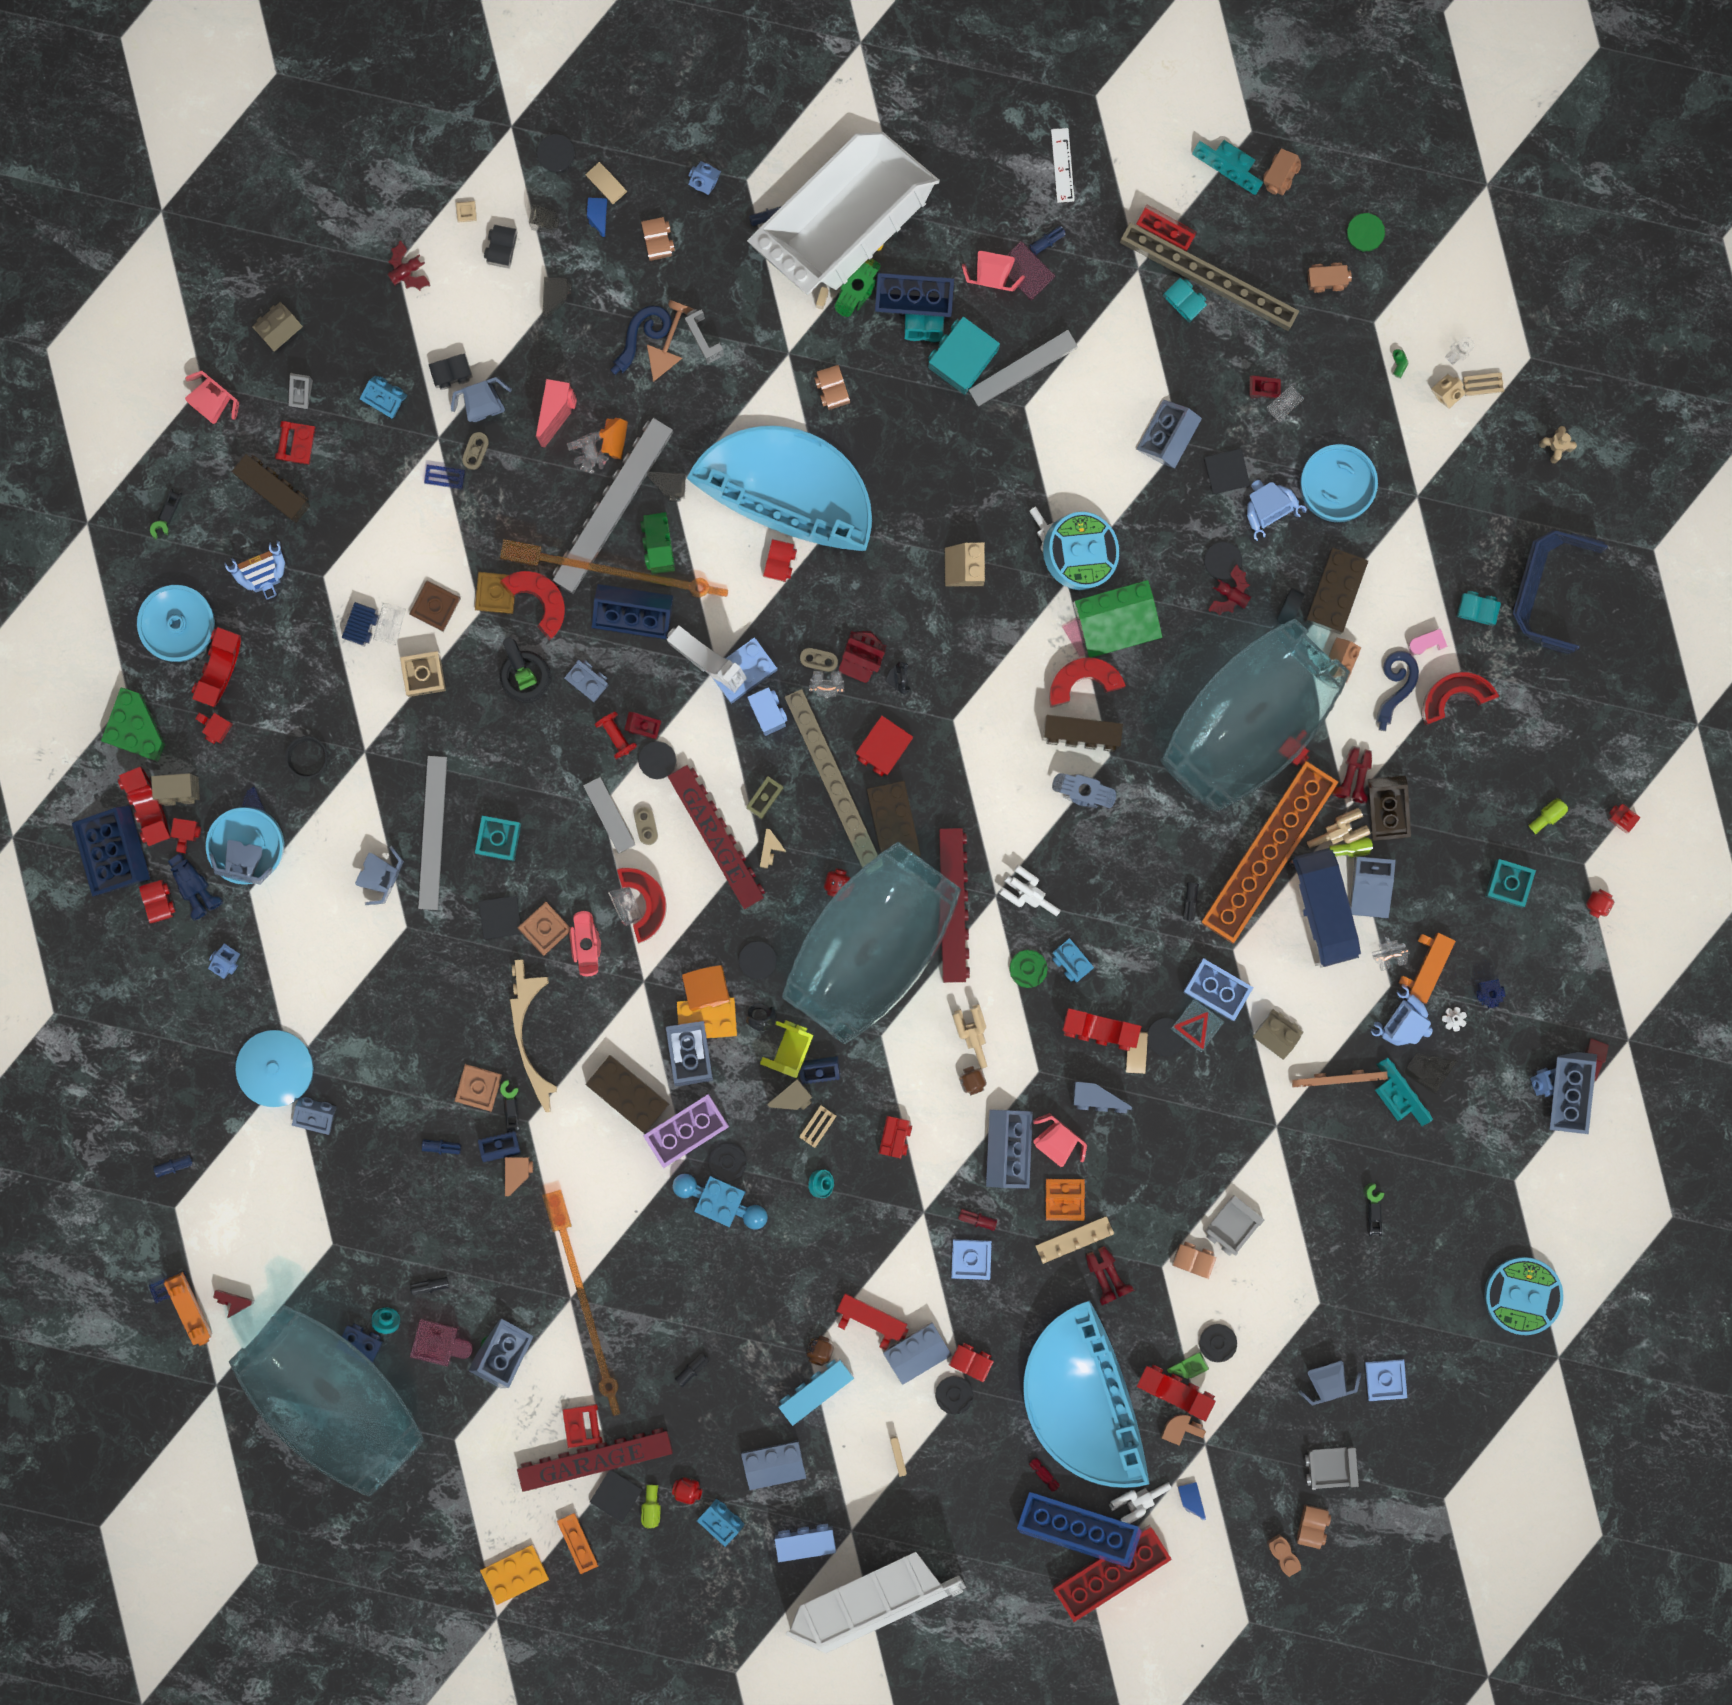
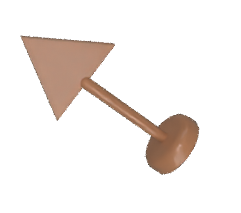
M669 300L668 306L676 310L677 313L663 350L647 345L653 382L682 359L667 351L681 313L687 314L694 310L672 300Z

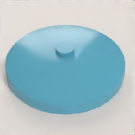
M182 585L165 586L151 593L142 603L137 617V630L143 645L156 657L170 662L187 661L198 656L210 643L211 634L215 627L214 614L208 601L196 590Z
M279 1030L264 1031L250 1038L241 1048L236 1061V1077L240 1088L252 1101L267 1107L286 1106L298 1100L308 1089L313 1077V1060L307 1046L295 1035Z

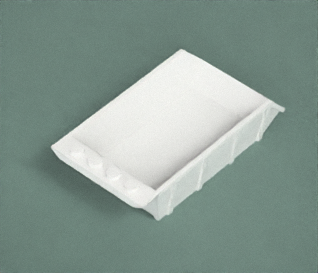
M884 132L855 134L747 241L805 294L808 295L820 282L837 290L842 284L847 282V279L867 259L870 260L873 257L872 254L896 231L898 232L901 229L900 227L920 207L926 205L925 202L933 186L939 184L940 180Z
M914 1552L801 1605L796 1612L790 1631H787L786 1635L817 1650L828 1653L950 1595L953 1597L963 1593V1589L966 1586L960 1576L940 1584L921 1557Z

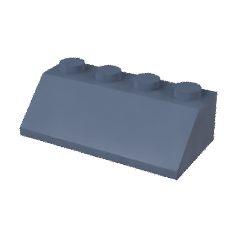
M1576 1052L1557 1056L1550 1130L1589 1134L1597 1054Z
M990 1110L986 1187L1029 1188L1033 1111Z

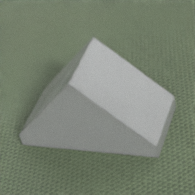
M290 373L289 406L308 409L313 382L310 376Z

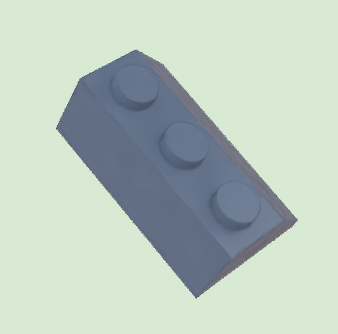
M1163 399L1136 450L1161 464L1175 468L1202 418L1187 407Z
M933 1322L883 1351L885 1358L902 1385L952 1356Z
M799 1440L741 1453L749 1490L806 1479Z

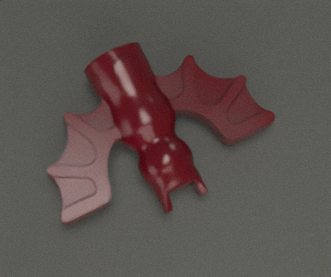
M399 241V244L391 249L393 256L388 262L394 266V270L387 273L394 285L403 281L406 289L414 287L421 291L424 287H430L431 285L424 275L419 277L410 276L412 271L418 270L425 262L421 263L419 261V254L410 259L408 263H402L407 249L402 241Z
M1235 565L1231 572V577L1235 580L1237 587H1231L1218 579L1220 582L1218 587H1213L1220 594L1226 595L1229 600L1225 602L1213 601L1209 612L1214 611L1221 615L1226 611L1233 613L1235 605H1239L1243 609L1247 606L1251 596L1244 593V590L1250 584L1245 580L1246 572L1242 571L1238 565Z

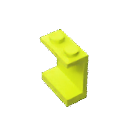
M785 1020L784 1023L776 1021L775 1025L786 1028L785 1034L774 1061L762 1057L760 1064L797 1078L813 1035L806 1032L807 1028Z

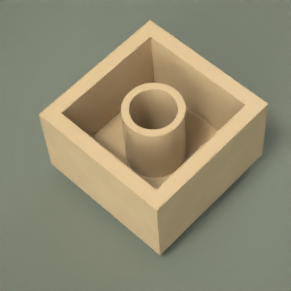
M438 651L400 657L406 696L412 697L446 691L441 657Z

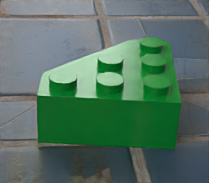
M666 512L644 515V521L640 522L642 532H645L646 535L642 539L644 549L648 552V554H644L647 569L651 570L652 574L675 571Z
M121 687L101 741L159 762L165 743L143 695Z

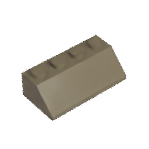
M797 1079L767 1105L771 1108L793 1110L801 1108L804 1110L812 1103L810 1099L813 1096Z

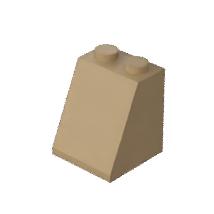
M962 543L946 547L945 586H984V543Z

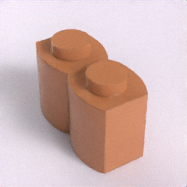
M664 217L641 222L649 260L671 257V251H675L673 240L668 239L667 233L671 232L669 222H665Z
M839 365L817 371V377L814 379L817 388H821L823 395H820L823 407L827 406L828 410L849 404L850 399Z
M1185 1242L1184 1245L1179 1243L1172 1266L1209 1279L1217 1258L1213 1256L1214 1252L1204 1248L1201 1252L1195 1249L1196 1245Z
M1304 1505L1296 1539L1297 1544L1320 1549L1321 1545H1325L1327 1534L1324 1533L1326 1526L1330 1525L1331 1515H1328L1329 1511L1327 1509Z
M1278 1534L1267 1541L1270 1552L1277 1558L1279 1567L1287 1576L1290 1577L1301 1570L1298 1558L1291 1552L1290 1545L1283 1536Z

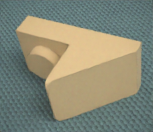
M766 829L760 868L768 869V865L773 864L774 858L771 850L786 852L770 829Z

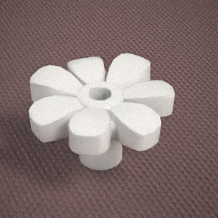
M1455 1007L1453 1011L1448 1008L1446 1010L1447 1016H1442V1021L1447 1022L1445 1028L1448 1030L1453 1027V1031H1459V1026L1464 1027L1466 1025V1021L1463 1020L1467 1017L1466 1013H1460L1459 1007Z

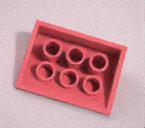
M546 380L536 433L541 447H546L571 414V410L576 407L577 398L570 383Z

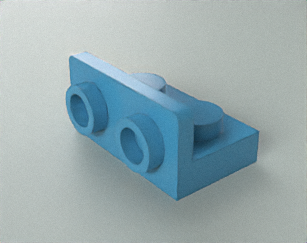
M374 376L368 381L360 400L388 417L393 418L402 401L406 399L407 394L401 388L387 383L385 378Z
M1070 938L1052 952L1054 955L1052 960L1058 967L1061 965L1066 970L1064 974L1071 982L1074 980L1077 983L1094 968Z
M715 1499L697 1520L700 1525L725 1547L745 1525L737 1515H734L718 1499Z

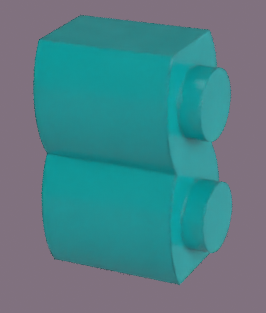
M1179 278L1163 294V297L1190 323L1207 306L1205 303L1206 298L1199 292L1195 293L1192 290V284L1187 279Z
M905 314L906 340L941 341L943 338L944 317Z
M1472 591L1462 594L1457 617L1486 625H1496L1501 602H1498L1496 597L1486 596V598L1478 597L1479 593Z

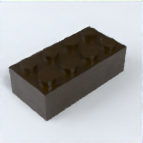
M245 454L231 472L293 522L297 523L310 507L307 503L309 499L298 490L296 492L292 491L294 487L285 479H277L279 475L268 466L263 468L264 464L253 454L251 457Z
M1332 548L1305 622L1341 635L1345 629L1369 560Z
M1046 715L1042 740L1046 741L1048 745H1058L1061 742L1065 743L1066 747L1077 748L1078 745H1085L1084 749L1096 750L1097 747H1103V751L1115 752L1116 749L1121 747L1123 724Z
M905 781L867 789L883 865L921 857Z
M612 1055L608 1056L585 1084L644 1134L670 1105V1103Z

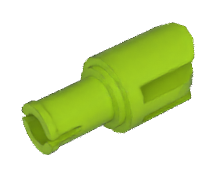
M1556 798L1541 809V815L1528 826L1537 834L1547 824L1553 825L1568 812L1567 805L1561 799Z
M1363 837L1351 843L1330 845L1329 848L1333 850L1335 857L1348 855V857L1354 858L1370 854L1373 843L1369 838Z
M646 1485V1503L641 1506V1523L645 1528H655L660 1522L661 1505L657 1503L658 1486Z

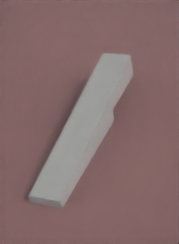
M1069 330L968 391L979 407L1074 351L1078 346Z

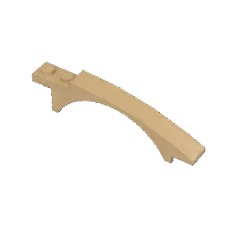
M515 960V964L512 965V975L516 976L517 984H513L514 995H518V999H510L515 1035L524 1067L545 1112H551L550 1093L557 1092V1086L549 1083L533 1068L525 1053L522 1040V1026L526 1010L534 996L549 983L548 977L525 979L524 960Z

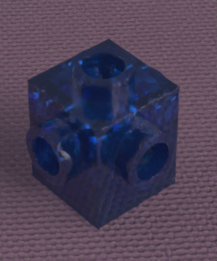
M1499 979L1478 983L1479 991H1476L1478 1002H1481L1482 1006L1487 1005L1489 1009L1499 1007V1003L1504 1002L1505 990L1503 986H1500ZM1490 991L1493 993L1492 997L1489 996Z

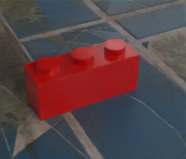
M1148 204L1136 223L1138 226L1184 251L1188 250L1197 231Z

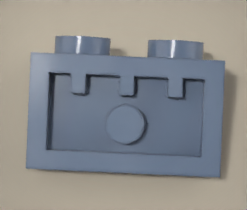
M577 660L564 679L591 701L595 702L608 687L607 678L600 672L594 673L591 670L593 666L587 661L583 660L581 662Z
M300 1097L295 1105L292 1126L329 1135L336 1106L328 1102L321 1103L313 1101L311 1098Z

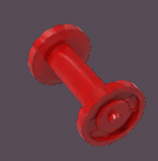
M615 711L604 716L594 725L596 728L602 726L605 728L618 750L614 755L615 759L628 755L637 745L636 743L630 745L627 743L613 720L618 716Z

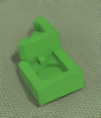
M1198 1352L1168 1368L1167 1371L1188 1379L1209 1370V1367L1201 1352Z

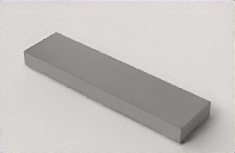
M601 777L583 785L618 854L635 846Z

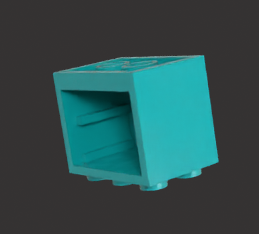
M963 316L961 320L957 319L953 323L950 335L945 334L941 339L938 351L934 349L929 355L928 368L965 395L998 352L1000 343Z

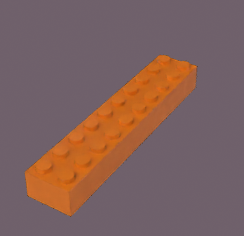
M1307 761L1301 766L1201 920V924L1232 944L1236 941L1331 795L1338 781Z

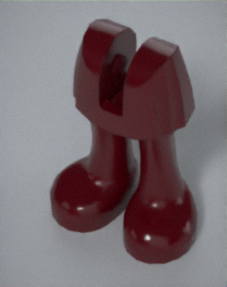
M1352 746L1345 760L1347 764L1345 779L1340 787L1334 788L1332 795L1348 799L1351 793L1356 769H1358L1357 781L1351 800L1366 804L1368 797L1364 792V782L1367 771L1372 767V751L1365 749L1361 757V763H1358L1360 747Z
M1105 1246L1098 1248L1100 1258L1103 1260L1102 1263L1098 1264V1259L1093 1251L1087 1253L1086 1257L1089 1270L1095 1273L1102 1289L1100 1303L1105 1305L1117 1298L1107 1281L1103 1269L1107 1271L1118 1297L1124 1296L1134 1291L1132 1285L1124 1284L1121 1281L1113 1265L1115 1262L1114 1257Z

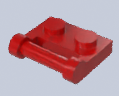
M281 421V436L275 459L310 465L315 426ZM289 429L295 431L291 455H286Z
M597 1404L563 1409L568 1448L603 1443L599 1433L596 1412L598 1410ZM584 1412H589L592 1438L590 1439L586 1437Z

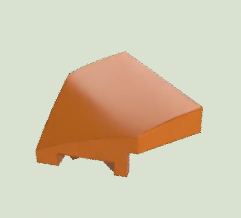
M620 418L606 419L605 429H601L599 432L600 437L603 438L601 452L609 453V456L614 459H622L627 421Z

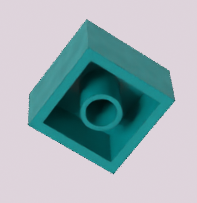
M482 816L475 854L515 861L521 823Z
M1497 859L1485 897L1520 908L1525 907L1536 870Z

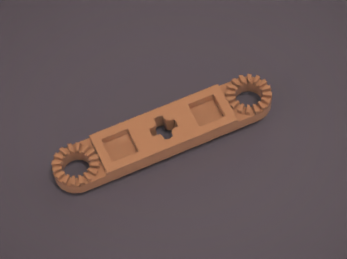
M1364 1070L1352 1071L1353 1075L1326 1077V1073L1314 1074V1078L1291 1081L1292 1088L1301 1087V1085L1306 1087L1378 1080V1078L1379 1080L1388 1079L1387 1072L1364 1074Z

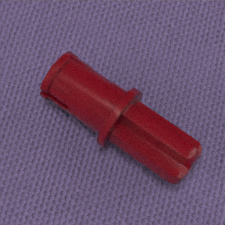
M961 1209L958 1219L992 1231L995 1230L997 1225V1219L983 1216L980 1212L977 1214Z

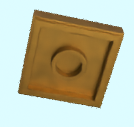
M478 572L475 611L513 614L515 596L512 597L500 584V581L508 575Z

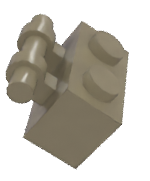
M281 302L276 306L270 307V311L263 317L260 316L252 326L274 352L303 327Z
M1272 1009L1269 1016L1253 1035V1038L1284 1060L1294 1049L1304 1032L1298 1028L1299 1025L1295 1022L1291 1023L1287 1020L1283 1013H1278Z

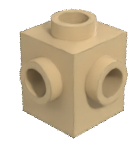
M1449 374L1431 389L1437 400L1449 409L1466 394L1462 388L1464 385L1458 377L1453 378Z

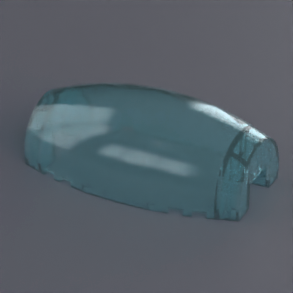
M1296 618L1270 630L1248 644L1230 658L1207 681L1182 714L1160 760L1163 766L1173 778L1194 798L1214 812H1219L1239 802L1282 772L1317 734L1330 711L1335 706L1334 704L1339 695H1341L1349 677L1350 671L1338 659L1331 660L1306 635L1309 631Z
M895 843L880 853L870 863L866 864L863 869L837 892L824 908L806 936L798 956H796L782 998L808 1015L841 1043L847 1044L885 1016L919 979L946 934L955 912L961 888L901 843Z
M283 1305L270 1318L271 1322L245 1349L241 1348L230 1359L229 1364L256 1411L289 1448L329 1478L367 1497H372L413 1456L423 1444L424 1438L400 1395L364 1354L329 1327L304 1313Z

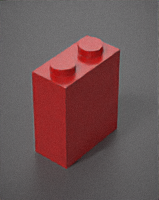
M881 716L856 752L857 760L864 765L868 763L874 767L873 771L878 775L883 776L885 774L888 776L912 741L913 736Z

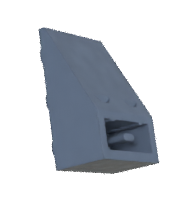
M1367 857L1354 858L1351 895L1352 915L1389 918L1395 860Z
M1074 1082L1072 1105H1076V1109L1089 1110V1106L1095 1107V1111L1108 1112V1108H1115L1114 1112L1127 1113V1109L1132 1110L1130 1105L1095 1083Z

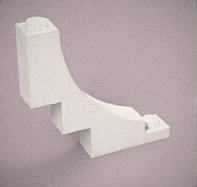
M679 625L676 629L672 628L668 633L667 642L703 672H707L716 681L723 683L732 692L735 693L747 679L739 665L716 654Z

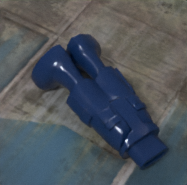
M181 853L168 861L172 867L170 871L178 885L179 893L184 901H190L192 907L190 917L193 921L207 914L206 909L196 897L197 893L200 894L209 911L223 904L221 897L212 896L206 890L209 885L204 877L196 871L187 859H184Z

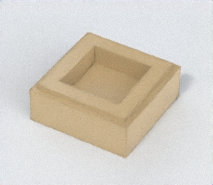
M475 201L456 203L458 223L477 221Z
M821 287L816 308L824 309L829 294L828 288Z

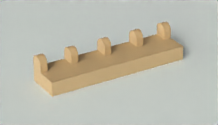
M1107 1216L1035 1246L1044 1264L1114 1235Z

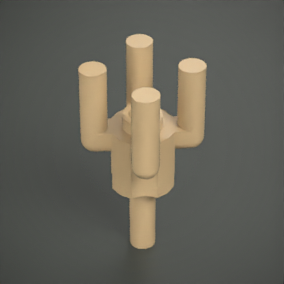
M1560 426L1552 438L1545 437L1539 442L1541 448L1550 446L1554 451V455L1550 458L1552 463L1558 462L1563 452H1572L1577 447L1576 442L1571 441L1570 435L1565 433L1566 428L1564 426Z
M1356 808L1336 817V823L1326 827L1328 833L1307 841L1309 848L1311 849L1329 840L1332 841L1333 845L1343 840L1345 843H1351L1371 834L1367 825L1353 831L1349 822L1363 817L1361 810Z
M976 1004L970 1009L974 1019L973 1023L966 1025L961 1009L954 1011L952 1016L959 1038L966 1040L968 1049L974 1048L980 1069L988 1067L981 1045L986 1044L983 1034L986 1024L980 1004Z

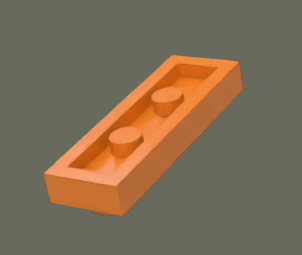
M572 1513L557 1520L580 1574L598 1567L599 1565L576 1514Z

